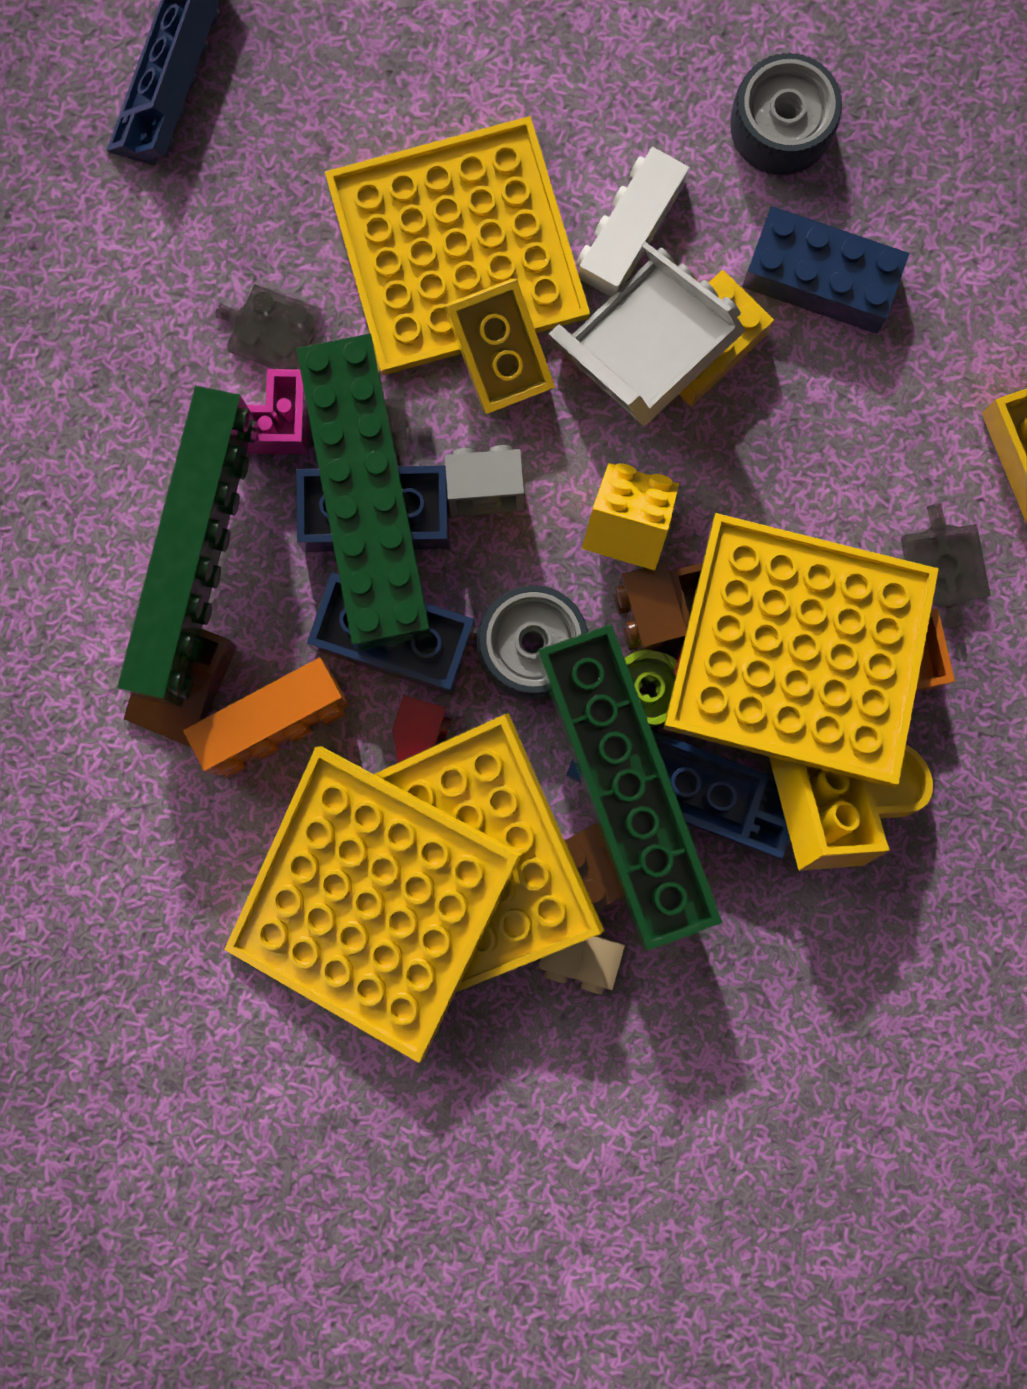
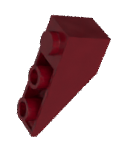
M403 695L392 729L398 763L436 746L438 738L446 739L451 723V718L445 717L446 707Z

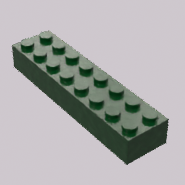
M371 333L296 348L352 644L357 651L430 637L432 634L376 350Z
M197 385L194 387L117 685L118 689L137 698L182 708L184 699L188 700L192 693L194 680L193 677H190L193 662H198L202 654L203 641L200 640L203 625H208L211 618L212 603H209L212 588L216 589L220 582L221 566H218L221 552H226L230 543L231 532L227 529L230 516H235L238 511L240 495L237 493L240 479L244 480L247 475L249 459L246 457L249 443L253 444L255 442L258 431L257 421H255L253 414L239 394Z
M612 624L538 649L535 657L641 947L649 951L723 923Z

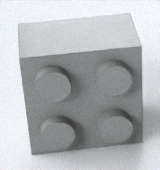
M508 445L491 447L488 452H475L471 448H461L454 450L453 454L445 455L447 493L451 517L524 511L520 449L512 450V447Z

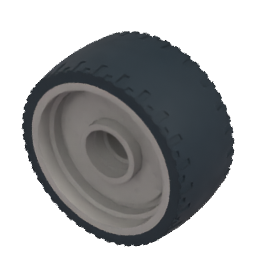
M781 53L762 59L761 62L759 61L743 78L732 105L730 121L732 140L741 157L749 162L751 166L753 165L754 168L768 174L772 173L773 175L796 174V172H802L804 169L806 170L813 166L831 145L840 123L842 95L838 82L832 76L831 71L829 72L828 68L824 67L821 62L819 63L816 59L803 54Z
M528 585L518 587L497 598L482 617L477 633L479 661L487 677L502 691L523 699L550 697L535 657L536 653H529L524 650L522 640L527 636H536L540 639L542 648L586 633L588 628L579 608L566 595L546 586Z

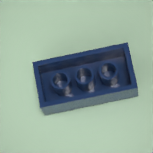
M771 206L742 288L877 334L887 320L909 252Z
M400 466L399 472L414 548H449V502L446 466ZM296 469L297 543L303 552L334 551L319 469Z
M331 572L307 644L314 651L453 695L476 625L474 618L425 603L432 636L357 651L351 640L340 577L338 574Z

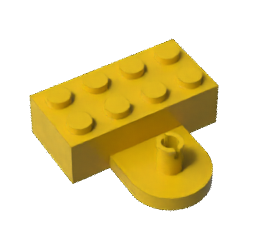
M908 745L905 746L899 784L895 788L769 756L799 871L864 866L889 851L880 818L910 816L926 806L933 792L932 775L926 762Z

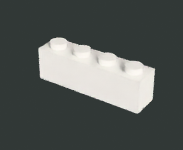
M651 147L645 158L640 156L637 159L630 173V177L633 178L627 188L624 186L620 187L612 203V206L615 207L610 217L606 215L602 217L594 233L597 236L591 247L586 245L578 257L576 265L580 266L579 278L581 281L610 297L626 283L644 253L641 245L644 242L649 244L684 187L690 167L654 147Z

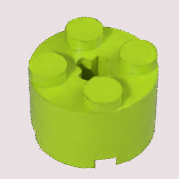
M653 650L634 652L627 656L625 661L650 728H656L665 724L676 678L674 671L677 660L668 654ZM644 681L647 686L653 684L656 687V690L652 693L653 698L648 694L641 695L639 692L642 688L641 682Z

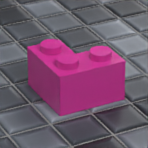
M267 369L266 405H247L255 421L258 423L255 442L253 444L249 443L247 453L308 454L309 414L301 372L296 369Z

